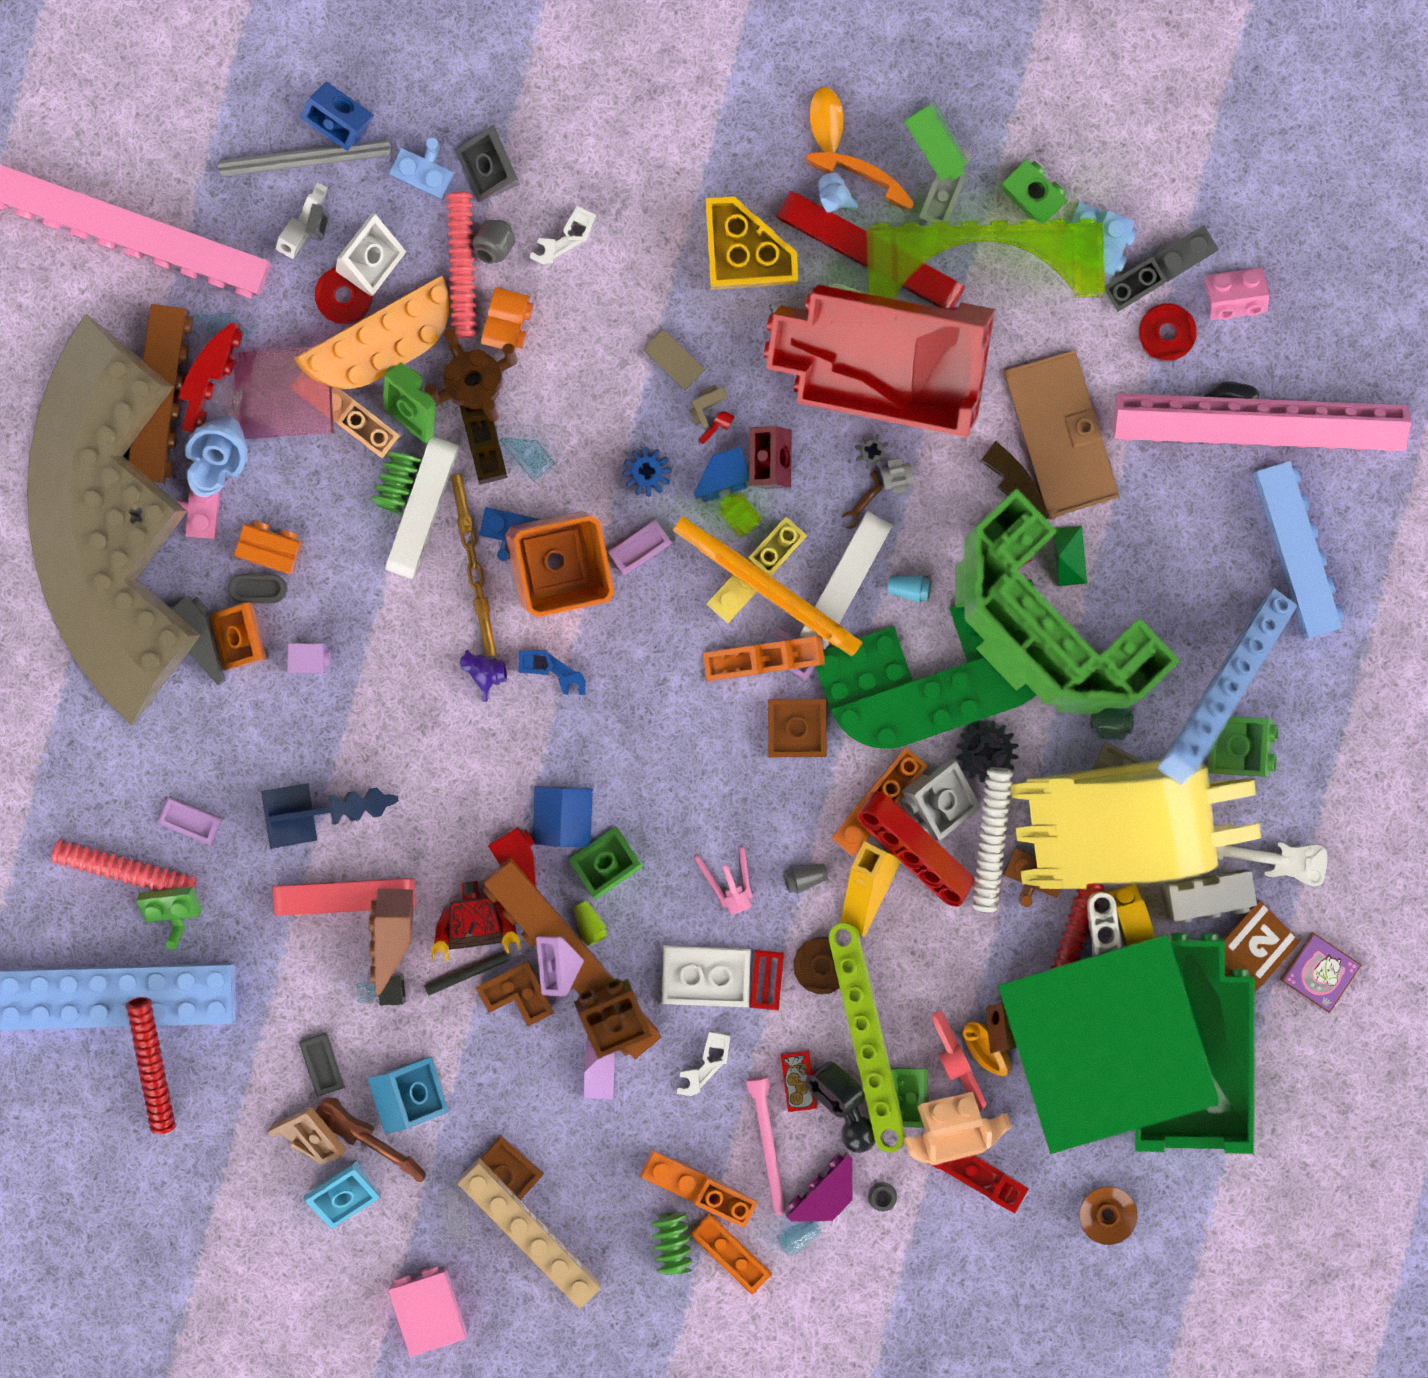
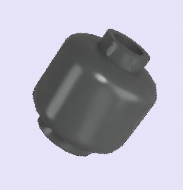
M503 220L485 221L472 240L475 255L485 263L502 262L515 244V235L511 231V226Z

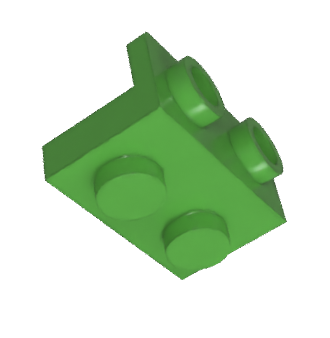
M892 1068L891 1072L902 1115L903 1127L924 1128L918 1106L929 1102L928 1068Z

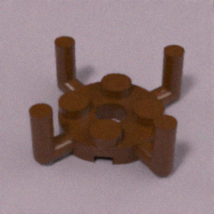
M452 328L446 329L444 337L454 358L444 368L445 389L437 392L433 384H428L424 389L425 392L433 398L436 406L451 399L459 406L469 407L470 409L482 408L490 421H497L499 413L494 401L497 399L503 383L502 372L518 362L514 346L510 343L503 346L505 357L496 362L493 357L480 349L464 352L455 330ZM477 374L481 377V381L476 386H469L465 383L468 376Z

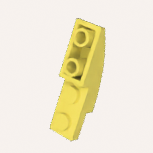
M785 517L747 560L772 576L807 535L790 519ZM732 575L709 600L707 605L728 624L757 591Z

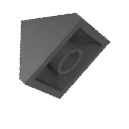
M490 126L455 149L478 203L520 185L495 126Z

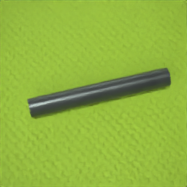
M502 951L424 985L428 996L504 964L509 961L505 951Z

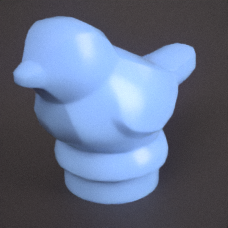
M828 173L820 178L818 182L820 203L828 213L841 208L855 211L858 208V203L851 197L849 189L845 186L844 180L838 173Z

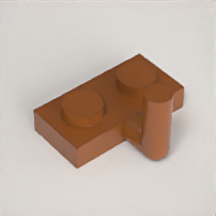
M1014 848L1003 875L1022 883L1021 871L1037 868L1036 857ZM1024 884L1018 902L1024 907H1030L1033 902L1031 897L1035 889L1055 898L1058 897L1061 889H1040L1039 886Z

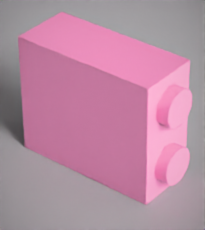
M433 1266L422 1270V1276L411 1279L410 1275L399 1277L393 1280L394 1285H391L388 1290L410 1357L466 1339L467 1332L446 1268L439 1270L438 1266Z

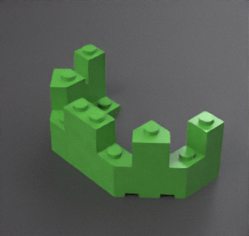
M1016 489L964 538V559L955 566V607H965V620L984 639L976 649L1015 690L1027 684L1046 705L1056 706V713L1097 714L1105 708L1127 709L1140 701L1181 660L1141 618L1135 620L1100 656L1085 642L1018 571L1058 531Z

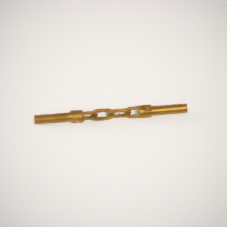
M462 474L451 475L458 513V529L462 546L467 550L469 560L467 565L469 584L474 589L476 599L472 600L475 615L478 616L485 657L494 656L497 653L489 617L488 597L483 595L484 576L481 564L477 562L474 548L477 540L473 518L469 514ZM471 533L472 542L468 541L466 544L464 534ZM478 568L480 582L476 581L474 583L471 569L475 570Z

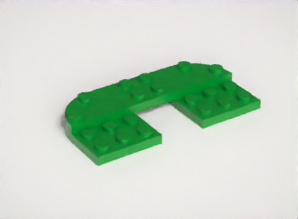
M1032 579L1027 580L1034 587ZM955 605L948 608L967 663L913 681L895 628L892 626L857 638L862 641V644L852 657L835 646L823 650L825 664L815 666L830 711L839 727L857 742L880 749L906 746L1008 711L1030 701L1036 694L1027 684L1015 690L976 649L984 639L965 620V607H955Z

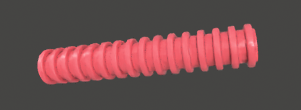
M452 192L446 195V199L449 200L447 209H450V212L447 213V218H450L447 226L450 227L448 236L451 237V240L448 241V245L451 246V249L448 250V253L451 255L449 263L452 264V267L449 268V272L452 273L449 281L452 282L450 291H453V294L450 295V299L453 300L450 308L453 309L451 318H454V322H451V327H454L457 338H472L477 335V331L474 330V327L477 326V322L474 321V318L477 317V313L474 312L476 303H473V300L476 299V295L473 294L476 286L473 285L475 276H472V272H475V267H472L475 259L472 258L474 249L471 248V236L474 235V232L471 230L473 221H470V218L473 217V213L470 212V209L473 208V204L470 203L472 194L468 192Z
M59 839L56 842L51 859L53 864L57 865L60 862L63 867L70 865L71 869L78 867L79 871L88 870L89 874L96 872L97 876L101 877L103 874L107 879L114 877L115 881L121 879L125 884L131 882L132 886L140 884L141 888L145 889L147 886L150 891L193 887L195 890L196 876L194 875L187 877L186 873L179 875L176 870L173 872H169L168 868L161 870V867L158 865L154 868L150 863L143 865L142 861L136 863L132 858L126 860L125 856L118 858L117 854L114 853L110 856L107 851L100 853L99 849L96 848L92 851L89 846L82 848L81 844L74 846L73 842L68 841L64 843L63 839Z

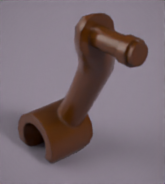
M876 471L870 473L875 486L863 495L852 511L844 513L841 517L852 515L855 518V523L852 526L846 527V529H853L857 526L860 513L883 489L884 484L880 483Z

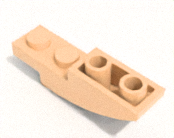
M304 371L291 386L294 391L382 459L400 437L399 434L341 389L318 383Z

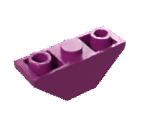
M848 1152L843 1156L840 1153L834 1156L827 1164L830 1169L823 1176L817 1174L808 1183L807 1187L809 1190L802 1198L797 1195L786 1206L789 1209L786 1217L791 1222L833 1221L853 1201L852 1157Z

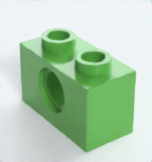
M1026 159L1002 182L1000 188L1041 228L1068 200L1064 197L1066 192L1058 183L1053 182L1051 184L1044 177L1046 172L1037 162L1033 161L1030 163ZM1031 185L1040 186L1043 196L1039 199L1030 197L1028 187Z

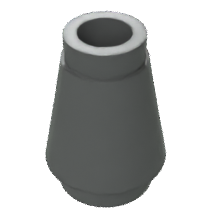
M824 863L819 865L789 866L788 870L783 871L785 885L789 893L796 892L798 894L828 880Z

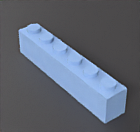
M1291 461L1254 472L1253 476L1292 601L1298 605L1295 610L1304 639L1341 629L1344 615L1340 605H1335L1332 594L1336 593L1332 578L1326 576L1323 567L1327 565L1326 557L1322 549L1318 550L1315 538H1318L1315 523L1313 521L1309 522L1306 511L1310 508L1306 495L1304 493L1301 494L1298 483L1301 482L1298 468L1292 466Z

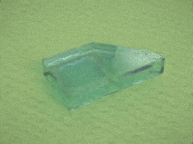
M231 313L195 314L193 316V319L212 337L230 323H240ZM242 324L240 331H243V337L239 348L252 335ZM234 347L233 354H234L239 348H235V347Z

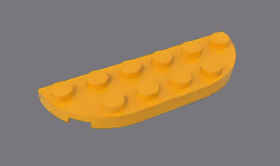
M443 276L436 277L294 358L295 361L313 380L337 389L358 388L380 379L391 366L398 365L400 362L406 364L425 353L442 335L448 320L450 305L448 289Z

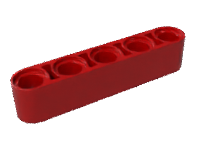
M879 791L872 792L858 814V820L861 825L943 902L953 907L961 906L974 884L973 876L888 795Z

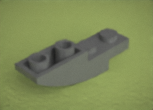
M1205 225L1105 285L1103 289L1117 312L1214 254L1219 248Z

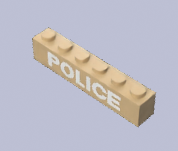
M480 1158L458 1178L457 1184L579 1309L601 1289L600 1281Z

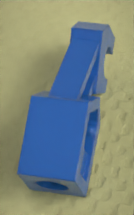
M548 650L519 651L518 673L547 675L551 671L560 677L558 680L563 694H569V685L576 683L579 686L578 695H585L586 680L581 672H575L549 654ZM534 655L545 656L549 667L546 670L544 668L535 670Z

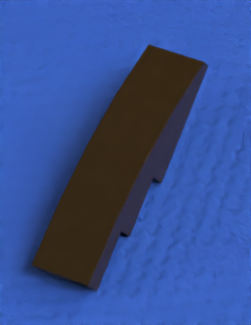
M472 374L467 377L465 383L469 386H476L480 383L481 377L477 374ZM460 406L479 484L482 485L508 478L495 422L487 418L482 408L470 409L469 407Z

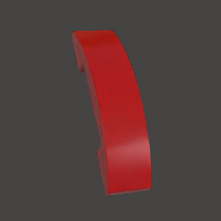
M976 1155L932 1165L990 1198L991 1201L1014 1214L1029 1190L1024 1184Z

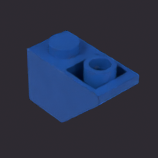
M741 447L712 456L694 492L695 499L702 498L704 503L719 498L718 492L729 489L730 493L747 489L746 483L749 482V471Z

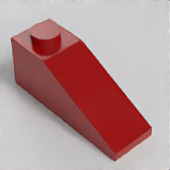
M517 827L488 845L499 865L511 857L534 886L537 887L534 851L531 847L535 842L527 829L521 831Z

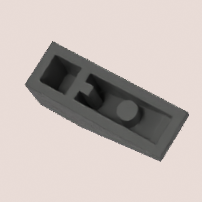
M186 596L172 610L201 634L189 653L217 685H222L226 679L210 618L205 614L208 608L198 597L192 599L191 596Z

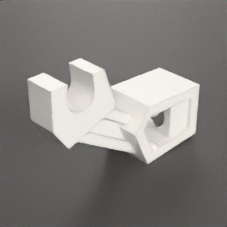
M317 182L313 193L307 196L299 218L292 217L278 237L277 251L294 259L308 238L305 230L312 203L322 204L326 196L327 187Z
M576 206L563 229L565 236L558 241L539 238L537 244L545 247V253L539 256L532 252L529 258L541 265L553 264L554 260L581 243L587 242L597 216ZM574 223L586 228L585 232L582 233V237L569 235V232H572Z
M709 1030L702 1056L705 1063L699 1069L680 1071V1077L688 1078L690 1085L686 1088L678 1086L677 1094L693 1096L700 1093V1088L723 1064H727L730 1034ZM709 1048L724 1049L721 1059L710 1061L707 1058L710 1056Z

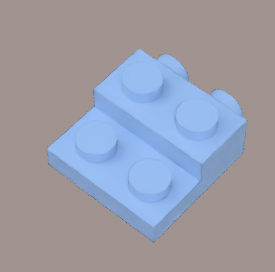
M1079 202L1057 257L1112 278L1115 272L1121 273L1127 257L1123 256L1122 253L1125 246H1131L1137 233V229L1133 228L1135 221Z

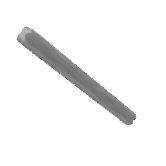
M388 139L355 143L348 151L339 145L226 159L218 161L219 174L225 177L391 155V144Z

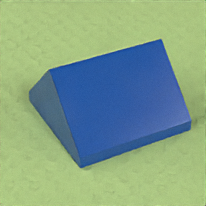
M535 786L533 813L534 845L588 847L591 844L593 789Z

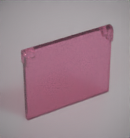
M313 347L233 353L232 359L235 360L233 369L235 374L236 415L245 439L334 433L332 387L313 380L300 368L294 359Z

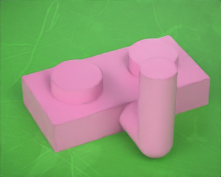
M189 488L188 502L176 501L188 511L185 537L216 539L220 491L209 497H201Z

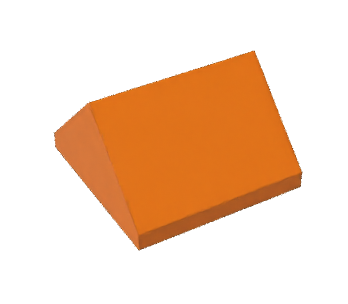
M247 602L209 614L224 671L268 659L253 603Z

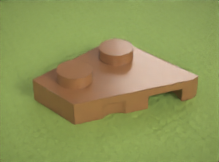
M311 1106L273 1124L268 1130V1133L274 1138L277 1134H280L292 1141L293 1143L290 1147L300 1153L307 1154L310 1159L321 1165L343 1156L347 1149Z

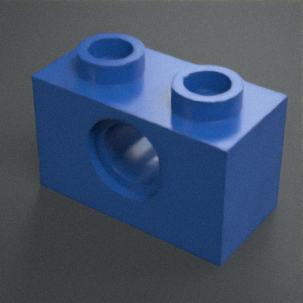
M326 81L309 97L300 118L348 151L365 134L374 114Z

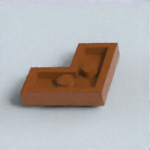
M529 961L476 986L488 1013L515 1000L527 1026L554 1014L546 995H542L541 985Z

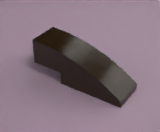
M994 441L980 462L1003 478L996 488L1007 496L1018 489L1047 520L1049 514L1034 481L1015 457L997 441Z

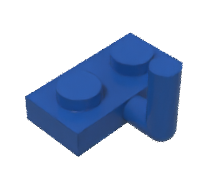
M485 507L479 536L501 540V547L497 552V557L499 560L506 562L510 559L505 536L509 528L513 525L541 519Z

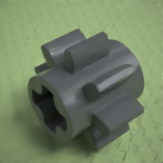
M879 434L875 435L874 440H869L866 435H863L865 444L863 446L855 445L854 447L856 450L861 451V455L855 460L860 461L863 459L866 462L865 469H868L871 463H875L878 468H881V457L885 459L890 457L889 454L884 453V448L889 443L884 442L881 444L878 441ZM872 444H875L876 450L880 452V456L875 455L873 459H869L868 453L864 451V448H869Z

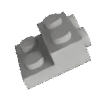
M952 759L948 760L930 776L922 774L902 790L905 797L902 801L904 808L908 813L916 817L917 823L936 841L942 840L981 808L956 760Z

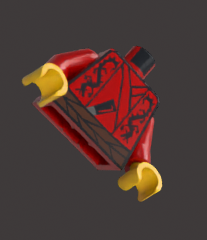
M468 881L461 883L463 900L452 901L450 906L443 909L436 924L431 955L432 960L435 961L436 953L443 952L445 953V961H448L449 950L502 943L506 952L510 953L508 949L510 943L516 942L519 950L522 948V943L517 935L515 924L512 925L502 913L505 910L503 905L499 901L493 903L488 896L480 897L478 881Z

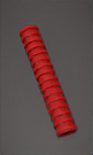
M1090 883L1086 884L1087 889L1076 890L1078 896H1074L1073 900L1076 902L1075 905H1071L1070 909L1073 911L1072 914H1068L1070 920L1069 923H1065L1067 929L1062 932L1064 938L1059 941L1061 947L1056 950L1058 956L1054 957L1055 965H1051V968L1081 960L1080 952L1085 949L1082 947L1083 943H1087L1088 940L1085 938L1086 934H1090L1088 929L1087 900L1093 893L1104 891L1105 887L1102 884ZM1098 899L1094 902V909L1099 907V904H1097Z
M137 997L128 1001L125 1007L128 1011L127 1017L130 1019V1032L133 1036L132 1042L136 1052L135 1058L138 1060V1073L141 1076L140 1082L144 1092L143 1098L147 1108L149 1128L151 1133L161 1135L175 1129L176 1123L172 1112L171 1098L169 1097L170 1092L167 1088L168 1082L164 1072L165 1066L161 1056L162 1051L159 1048L160 1041L156 1031L157 1025L153 1015L154 1010L151 1007L152 1000L147 997Z

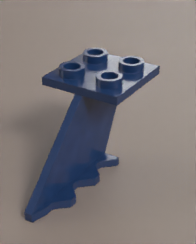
M309 783L261 791L270 849L317 841L314 816L330 813L332 825L339 824L343 814L351 821L360 820L365 810L373 818L380 817L387 806L399 802L397 795H384L378 788H370L364 799L356 791L347 792L342 802L334 795H329L328 807L313 809Z

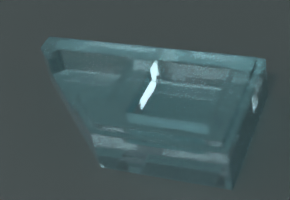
M504 437L499 440L533 482L556 464L536 440Z

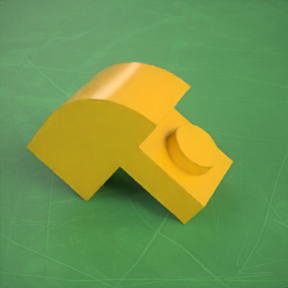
M1136 883L1109 891L1108 894L1113 897L1116 903L1119 931L1124 945L1128 946L1155 938L1147 907L1140 896Z

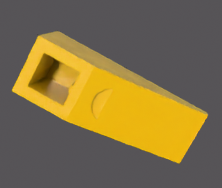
M864 841L851 867L840 923L853 924L862 937L866 936L901 863L892 853Z

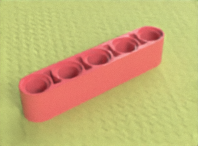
M415 878L272 886L274 916L371 911V900H377L378 889L413 890V908H416Z

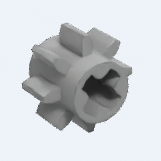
M901 458L887 460L888 467L881 468L885 490L892 489L893 494L907 492V485L914 484L910 463L902 464Z

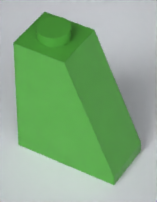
M935 101L904 121L941 181L948 177L952 182L966 173L963 167L969 162Z

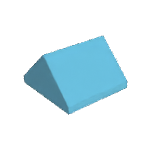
M357 1160L308 1190L303 1198L319 1217L333 1229L380 1199V1196Z

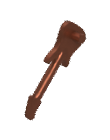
M325 1098L318 1105L315 1112L333 1133L343 1137L350 1145H354L356 1140H359L400 1166L401 1170L411 1175L417 1182L424 1181L426 1177L425 1171L411 1156H404L371 1135L375 1128L369 1123L356 1119L341 1106L340 1100L337 1098Z

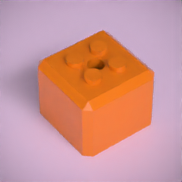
M578 511L511 526L505 534L519 604L538 618L606 603L614 595L601 523L592 515ZM552 553H559L563 558L562 565L557 569H551L547 564V559Z

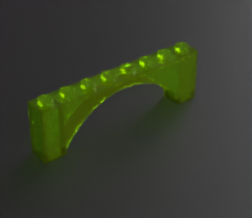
M1094 218L1078 219V223H1066V219H1050L1049 224H1037L1035 219L1020 220L1019 224H1008L1007 220H992L990 225H978V221L968 220L962 221L961 225L949 226L948 221L931 222V226H920L919 222H903L902 227H890L888 222L873 223V227H867V289L870 295L898 300V292L924 263L943 251L975 242L1003 243L1035 255L1052 267L1064 279L1072 290V298L1102 297L1105 293L1103 223H1096Z

